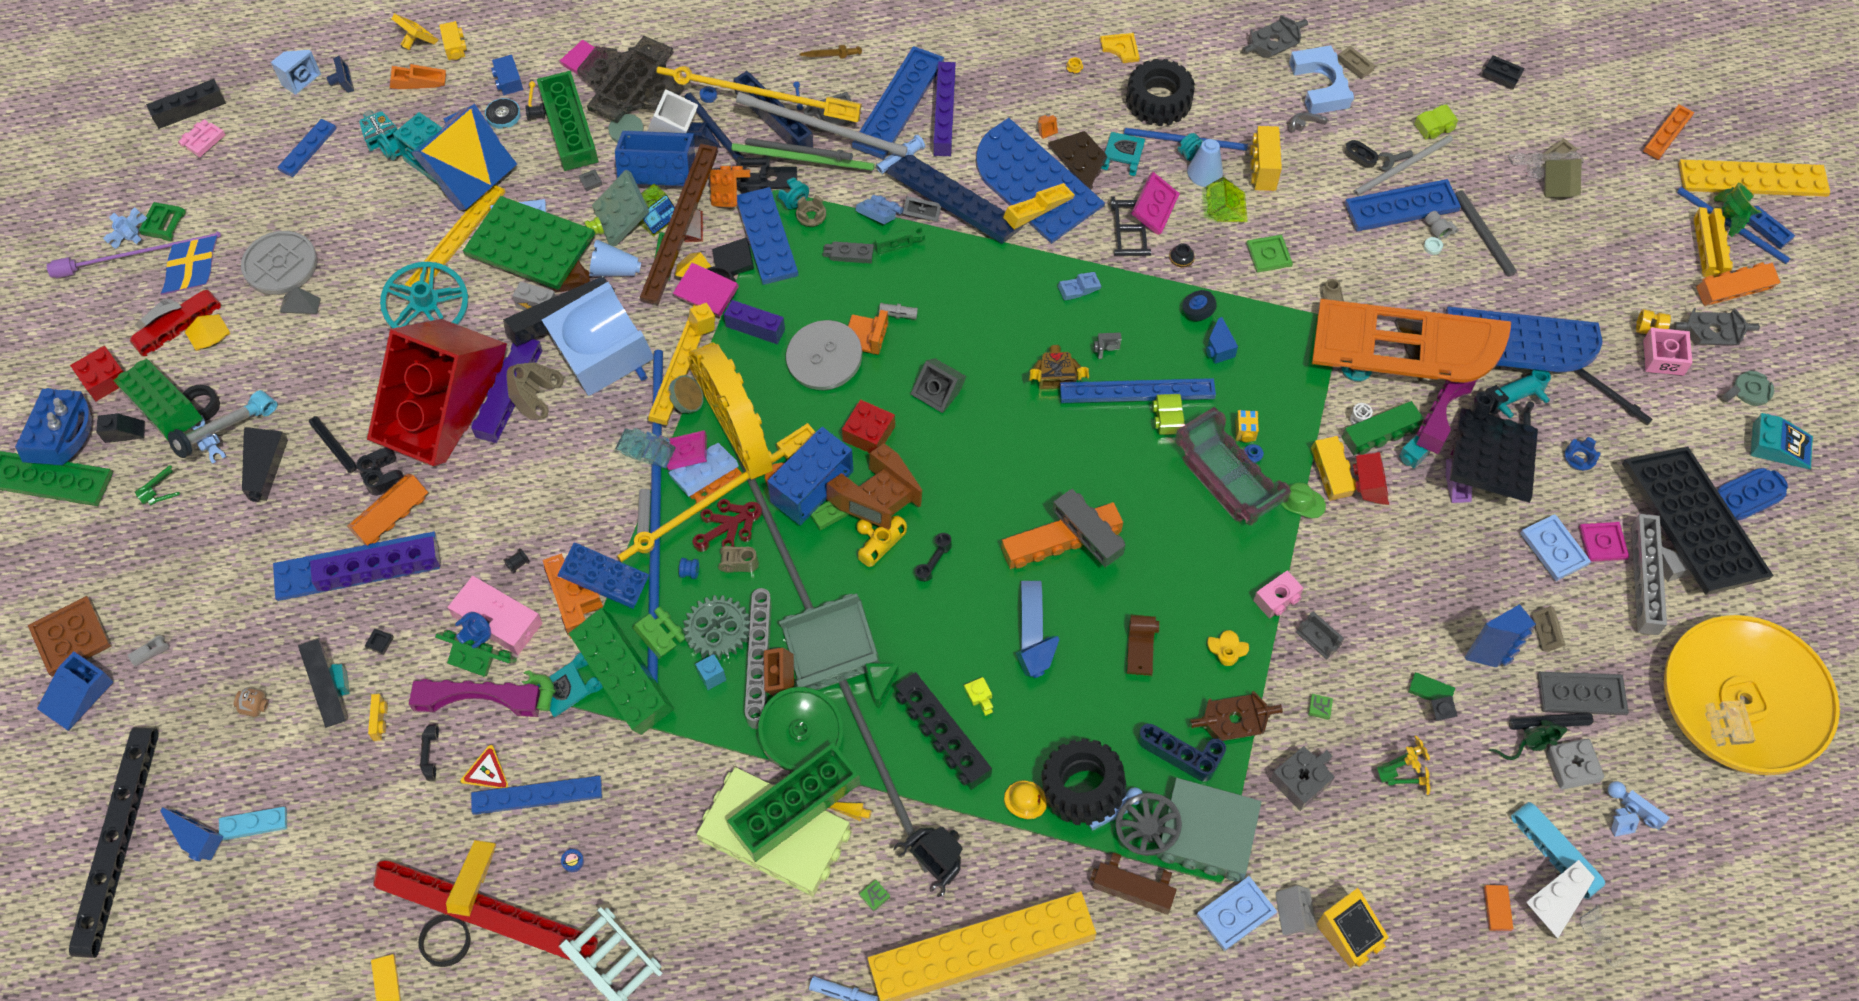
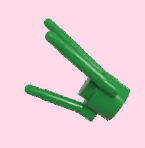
M171 465L162 470L144 486L134 491L143 505L148 502L151 506L156 502L180 495V492H175L154 498L157 493L153 487L173 472Z

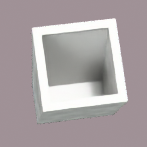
M665 89L647 132L686 133L698 105Z

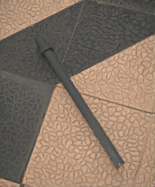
M751 138L746 139V145L831 157L839 161L843 159L852 160L853 158L852 153L844 152L840 149L834 151Z

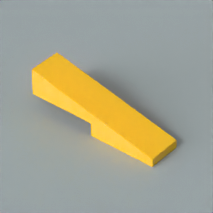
M1064 183L1036 193L1035 198L1008 206L1003 218L1013 229H1016L1073 199L1074 194Z
M474 840L446 902L447 913L470 916L480 885L484 883L496 843Z

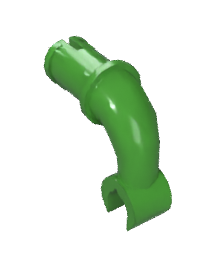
M529 670L525 671L523 674L528 675L530 679L522 681L523 684L540 685V696L536 709L550 711L552 697L556 693L552 680L546 675L536 674Z

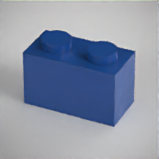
M512 54L493 59L494 67H491L493 77L498 78L495 80L497 89L502 90L503 96L522 91L523 86Z

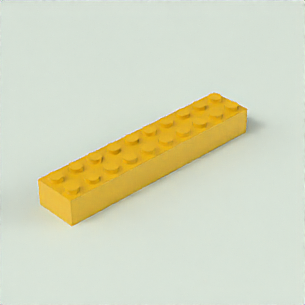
M1082 891L867 958L879 1001H902L1093 941L1097 933Z

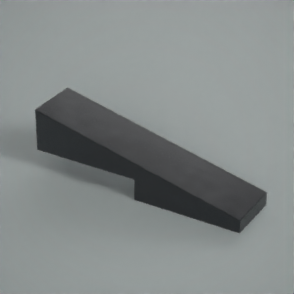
M320 638L298 644L325 728L345 722L348 714L333 679L334 673Z

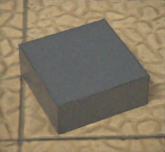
M595 169L578 175L586 192L603 185Z

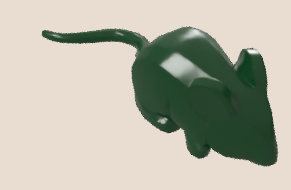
M1541 720V726H1532L1524 730L1523 740L1516 755L1509 757L1496 749H1489L1488 751L1496 752L1507 760H1515L1519 758L1525 745L1532 751L1543 750L1548 744L1557 745V741L1562 738L1568 729L1550 721Z

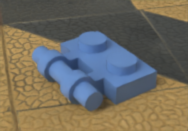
M872 195L871 199H866L856 204L857 212L882 224L894 220L896 213H903V208L894 201L889 202L881 195Z

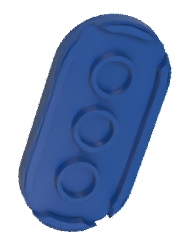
M1758 468L1722 485L1717 491L1735 518L1743 520L1781 502L1786 497L1788 489L1785 478L1777 471L1767 470L1768 468Z

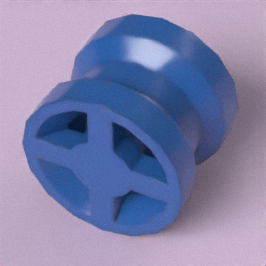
M681 558L679 577L685 578L689 576L692 579H697L699 559L691 561L687 558Z

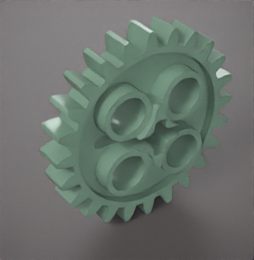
M714 595L713 601L706 597V603L704 604L698 601L699 607L692 606L693 613H687L686 615L689 620H684L686 627L683 628L684 634H687L685 635V640L689 642V648H694L695 654L701 651L702 658L707 654L709 656L714 654L721 660L722 654H725L727 658H729V652H733L736 655V648L743 649L742 642H748L746 635L750 633L749 614H745V607L740 608L739 601L733 604L732 598L725 601L723 595L720 600H717L716 595ZM719 612L725 613L723 616H716ZM700 624H707L704 628L698 627ZM731 627L736 628L732 632L727 631ZM712 639H719L716 643H710Z

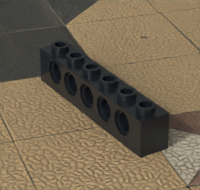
M916 672L895 686L896 700L900 705L904 704L908 709L907 713L913 721L917 720L923 735L931 738L934 749L945 756L946 764L951 770L955 769L959 774L957 777L963 786L967 785L972 790L992 776L991 766ZM919 697L922 700L920 702H913L911 699ZM926 713H932L934 717L926 718L924 717V715ZM938 729H944L947 732L941 735L938 734L936 731ZM951 745H957L959 749L956 751H952L949 749V747ZM969 761L972 763V766L964 767L962 763Z

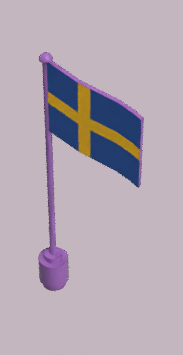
M216 231L215 234L79 263L76 260H72L71 257L52 260L51 263H47V271L51 278L55 277L58 279L76 275L75 271L78 270V266L171 247L167 260L165 283L160 293L164 295L207 284L211 274L213 251L217 238L221 237V233Z

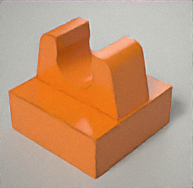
M1054 115L1039 117L1038 129L1042 139L1058 133L1057 118Z

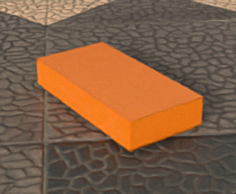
M1485 885L1484 892L1489 931H1512L1514 928L1508 885Z

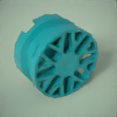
M1190 133L1180 142L1181 147L1178 146L1177 150L1181 155H1184L1187 161H1191L1203 140L1199 139L1196 133Z

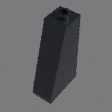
M244 428L242 491L248 500L252 502L267 501L288 442L283 431Z

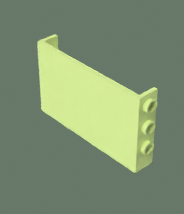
M735 767L732 773L729 772L727 774L723 789L716 793L711 810L707 809L702 819L704 822L697 832L698 840L814 897L822 880L826 881L831 873L829 868L831 863L839 859L842 843H847L851 836L850 823L824 811L757 862H754L729 830L727 820L772 788L773 785Z

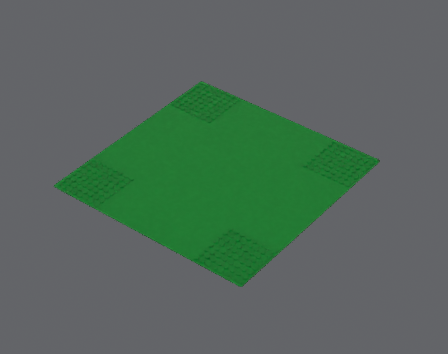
M773 190L772 194L798 270V276L763 285L750 246L754 269L738 274L736 283L739 287L732 300L784 317L785 331L777 345L726 327L724 313L730 304L729 302L723 311L711 343L713 342L720 346L727 359H732L736 368V374L740 373L744 382L742 386L748 399L752 402L754 413H758L761 418L762 424L760 426L764 433L767 449L771 454L778 451L776 443L807 423L815 432L824 427L843 442L842 428L860 400L895 414V428L885 444L899 454L921 487L922 501L920 507L910 502L892 515V517L900 516L905 520L907 532L871 567L866 566L858 559L859 549L864 548L865 543L871 538L867 534L858 532L857 523L861 518L849 514L826 528L819 530L811 516H809L800 526L771 503L765 474L755 478L813 607H821L829 601L835 602L848 594H857L862 602L880 662L895 663L899 666V674L880 708L875 705L866 673L847 679L899 797L1109 854L1114 852L1120 854L1123 858L1215 883H1222L1225 876L1219 874L1216 876L1208 875L1204 870L1197 868L1194 870L1183 867V864L1176 862L1173 864L1165 863L1157 855L1145 856L1130 851L1123 845L1117 835L1116 819L1092 831L1086 823L1075 825L1072 820L1069 822L1062 820L1061 815L1056 816L1048 804L1041 816L1035 819H1023L1015 816L1006 808L1004 796L1009 786L1018 781L1033 782L1043 790L1041 774L1044 769L1045 760H1050V753L1053 750L1057 752L1059 750L1058 746L1062 744L1068 745L1070 744L1069 741L1075 739L1076 742L1082 741V739H1088L1089 742H1093V740L1101 741L1102 746L1107 744L1111 747L1112 751L1119 755L1120 761H1122L1127 786L1126 793L1130 788L1136 787L1143 794L1155 793L1171 800L1175 780L1179 778L1242 796L1254 736L1223 741L1226 745L1224 757L1213 777L1205 782L1192 777L1142 748L1138 743V736L1143 725L1153 724L1203 752L1208 742L1214 738L1211 737L1203 726L1191 728L1190 719H1198L1204 716L1210 698L1212 701L1251 695L1252 691H1255L1261 699L1263 698L1280 615H1274L1269 619L1253 600L1257 591L1287 570L1289 571L1301 515L1286 510L1279 501V494L1283 488L1295 483H1305L1308 485L1314 457L1311 447L1318 438L1333 367L1312 364L1318 314L1004 242L1002 244L997 240L895 217L894 220L882 224L857 212L856 208L827 201L822 202L826 209L825 220L817 226H805L797 219V208L788 209L782 199L778 197L779 190ZM807 197L806 201H813L814 198ZM810 211L806 213L809 219H815L816 212ZM922 226V232L917 234L924 233L925 240L915 241L913 246L877 254L875 238L881 235L896 233L900 230L911 229L912 232L914 227ZM832 242L874 244L872 264L832 261L829 257L823 256L824 245L832 244ZM1095 272L1101 284V289L1082 297L1064 301L1058 288L1060 281L1076 279L1078 274ZM1207 290L1211 292L1216 299L1217 308L1215 312L1205 320L1192 321L1188 319L1183 311L1184 299L1195 291ZM880 303L901 304V306L918 308L916 320L903 317L896 319V316H888V327L879 355L862 351V361L858 371L849 381L839 387L828 390L811 389L796 381L789 371L786 360L788 345L800 329L811 323L831 320L848 326L852 315L875 319L876 316H879ZM1222 317L1238 345L1236 357L1214 364L1212 358H1209L1207 355L1206 347L1218 318ZM1098 333H1121L1120 349L1113 351L1103 350L1102 359H1098V353L1094 352V341H1097ZM1059 345L1061 352H1069L1071 358L1075 359L1081 367L1089 369V379L1082 377L1081 380H1078L1077 376V382L1214 378L1216 396L1215 399L1181 400L1184 416L1183 434L1159 435V431L1155 429L1154 424L1157 414L1153 412V401L1061 403L1060 388L1039 389L1040 382L1037 379L1029 381L1030 370L1038 360L1042 359L1043 354L1050 353V346ZM934 358L967 376L959 394L943 413L911 395L926 360ZM703 394V404L700 409L690 414L682 412L672 438L705 430L707 449L719 443L736 459L738 463L737 468L743 474L744 472L731 443ZM1238 410L1258 411L1259 432L1256 441H1236L1235 420ZM843 442L852 449L854 472L848 479L857 486H861L876 475L869 469L870 453ZM1255 444L1262 448L1264 454L1259 462L1249 463L1246 461L1243 453L1248 445ZM667 451L661 463L660 527L696 504V500L690 496L688 497L671 479L668 472L672 470H668ZM783 456L772 463V465L786 463L788 460ZM746 480L660 537L659 607L664 612L667 611L676 626L679 625L683 630L686 627L684 620H689L686 614L693 613L692 606L698 608V601L704 604L706 603V597L713 601L714 595H716L717 600H720L723 595L725 601H728L730 598L733 599V604L739 601L740 608L745 607V614H749L748 621H750L752 594L759 588L766 589L770 593L772 603L770 649L785 648L789 651L785 634L779 621L784 620L787 616H796L803 613L805 607L763 514L753 522L751 540L744 542L739 536L740 530L744 528L745 520L738 524L734 540L735 547H751L756 551L759 566L753 572H723L719 570V564L722 559L720 549L723 547L722 542L726 539L728 531L709 541V548L706 551L699 552L693 545V538L697 534H706L723 524L703 522L701 518L703 510L710 509L713 514L735 517L740 513L731 511L723 513L719 510L718 502L721 499H727L731 504L743 506L748 502H757ZM1073 489L1076 493H1080L1085 503L1094 509L1114 502L1123 521L1122 531L1118 535L1125 542V550L1122 556L1107 567H1104L1082 545L1078 549L1071 548L1057 556H1048L1039 562L1027 563L1022 568H1009L1001 550L1002 540L1060 521L1052 511L1053 502L1069 490ZM650 495V515H651V495ZM727 504L721 505L722 508L728 506ZM706 514L704 517H705V518H708V517H710L711 515H710V514ZM638 522L634 529L627 549L634 545V538L637 535ZM872 523V528L874 530L881 527ZM901 526L898 528L900 535L904 531V528ZM744 533L742 536L746 537V536H748L749 534H748V533ZM940 533L949 534L952 540V547L950 551L942 555L933 569L932 579L929 581L918 580L915 569L921 564L927 565L937 550L936 536ZM700 539L697 542L701 543L704 539ZM877 551L871 554L874 560L878 557ZM636 552L622 563L649 574L650 552ZM681 558H687L691 561L699 559L697 579H692L689 576L685 578L679 577ZM649 577L634 609L609 598H606L602 608L613 616L646 667L648 666V646L633 629V626L649 615ZM1021 581L1042 582L1043 640L1050 636H1058L1059 638L1050 668L1044 670L1045 674L1037 678L1025 676L1016 655L1017 652L1022 650ZM1276 594L1277 597L1284 598L1282 595ZM760 599L758 600V603H763L766 600ZM719 612L716 614V616L720 617L723 616L725 613ZM1131 614L1156 616V621H1159V633L1154 635L1152 676L1127 674ZM761 617L758 618L756 621L761 622L764 621L765 618ZM664 623L660 625L667 634L670 632ZM700 624L698 627L704 628L707 624ZM731 627L727 631L732 632L736 628ZM1231 630L1237 634L1239 642L1249 644V651L1245 656L1239 657L1235 664L1225 666L1219 661L1218 655L1209 650L1207 644L1209 637L1220 638L1224 631ZM746 635L748 642H742L743 649L736 648V655L733 652H729V658H727L725 654H722L721 660L715 655L724 670L726 681L710 690H707L695 665L709 657V654L702 658L701 651L695 654L694 648H689V642L684 640L680 643L676 638H673L672 640L676 644L675 648L658 659V685L674 707V710L650 729L771 761L760 745L758 728H751L745 716L749 635ZM759 636L755 640L760 641L764 639V637ZM712 639L710 643H716L719 639ZM757 655L754 659L760 660L763 656ZM589 664L577 669L585 685L591 678H597ZM794 669V687H798L796 682L798 679ZM915 672L992 768V776L972 790L967 785H962L957 777L959 774L955 769L951 770L945 762V756L934 749L931 738L923 735L917 720L913 721L907 713L908 709L904 704L900 705L895 698V686ZM757 674L753 678L760 679L762 675ZM982 677L992 693V698L989 700L993 706V713L986 716L979 704L972 705L964 689V685ZM839 683L817 690L829 697L841 714L844 730L839 750L859 773V786L888 793ZM604 687L597 692L587 695L571 706L572 708L626 722ZM767 693V702L773 697L769 693ZM754 694L752 698L758 699L761 697V694ZM914 697L911 700L913 702H920L922 699ZM926 713L924 717L932 718L934 717V715L932 713ZM752 714L751 718H758L760 714ZM1237 715L1229 717L1233 723L1241 722L1240 717ZM938 729L936 732L942 735L945 734L947 731L944 729ZM951 745L949 749L952 751H956L959 749V747L957 745ZM1162 745L1166 750L1172 749L1170 745ZM1210 749L1213 754H1220L1217 749ZM1187 755L1181 756L1185 761L1191 760ZM964 761L962 765L964 767H970L972 766V763L969 761ZM1200 766L1202 771H1210L1208 767ZM1082 771L1072 775L1064 786L1073 792L1085 793L1096 789L1104 778L1095 772ZM1148 799L1150 815H1153L1159 803L1158 800ZM1142 802L1137 805H1131L1141 816L1145 815ZM1165 804L1163 806L1159 819L1168 814V805ZM1130 812L1123 815L1122 820L1138 822ZM1121 827L1124 837L1137 831L1132 827ZM1134 838L1129 843L1140 849L1142 838ZM1156 842L1147 843L1146 850L1158 849L1159 846Z

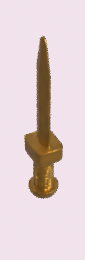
M839 45L838 49L811 50L802 52L799 55L806 57L839 56L840 59H844L847 55H860L862 48L856 46V48H846L845 45Z

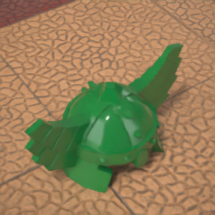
M1739 182L1735 188L1725 189V191L1719 192V195L1714 196V201L1723 202L1722 209L1724 212L1722 215L1732 220L1728 233L1731 237L1738 234L1741 229H1744L1752 215L1762 213L1749 203L1754 195L1745 185Z

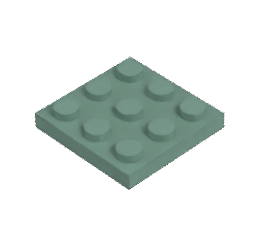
M625 170L592 204L608 243L613 247L617 246L649 213V209L634 177L628 170Z

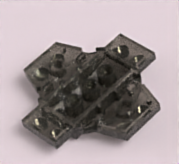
M643 36L635 47H629L626 52H618L615 48L596 46L577 68L578 74L595 89L596 95L588 103V111L618 123L624 114H630L631 111L639 109L656 111L665 89L680 95L685 89L684 85L678 84L672 76L657 73L658 66L666 68L667 60L674 53L673 48L646 36Z

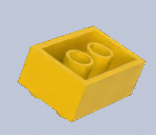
M1257 126V131L1252 136L1253 145H1250L1249 150L1250 156H1253V159L1250 161V169L1254 171L1251 174V184H1254V190L1276 191L1282 170L1279 126Z

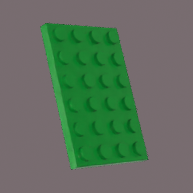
M500 196L463 249V253L471 258L559 290L594 237L595 231L592 228Z

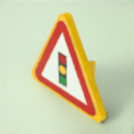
M489 745L461 778L460 782L462 784L498 789L508 788V783L492 745Z

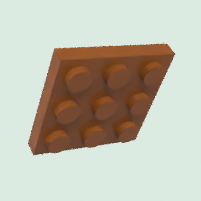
M88 596L28 625L46 670L51 677L55 675L58 667L73 651L84 659H88L111 647Z

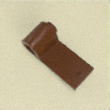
M1130 615L1127 674L1152 676L1154 635L1159 633V621H1156V616Z

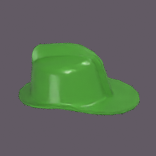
M1295 483L1286 486L1279 494V501L1286 510L1304 517L1319 518L1326 510L1324 498L1305 483Z

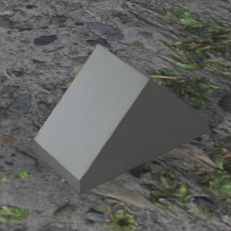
M1662 547L1663 572L1667 582L1692 575L1678 553Z

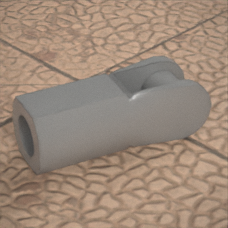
M158 635L127 656L132 664L137 667L148 659L169 649V645L164 643L162 635Z

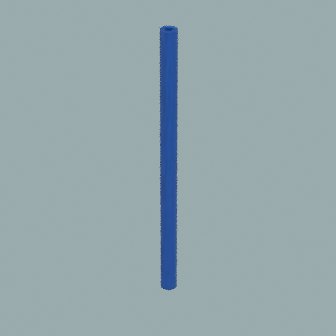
M1125 128L1124 131L1125 135L1181 142L1186 137L1185 135ZM1216 140L1220 148L1247 151L1248 144Z
M1681 187L1677 191L1679 195L1694 205L1707 208L1708 214H1711L1713 211V207ZM1725 218V225L1731 228L1732 220ZM1741 229L1739 232L1740 235L1784 264H1787L1791 259L1747 229Z

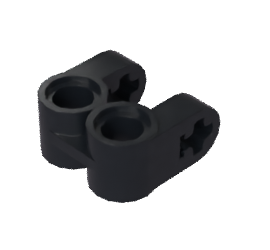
M387 447L363 455L356 463L365 487L374 496L384 494L404 477L401 470L382 474L380 468L392 464L396 460L394 451Z

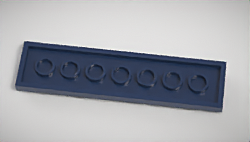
M906 155L888 167L887 174L933 202L939 203L941 207L1002 244L1023 227L1022 225L1013 229L1003 218L1004 210L913 155Z

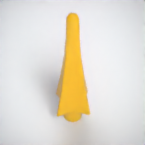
M836 802L829 807V809L861 821L862 817L870 819L872 813L871 810L864 808L863 803Z

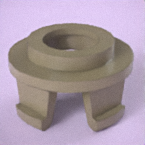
M815 195L813 201H806L804 196L801 197L797 202L796 216L798 221L805 226L821 224L826 218V209L822 203L823 199ZM810 211L816 212L815 219H809L806 213Z

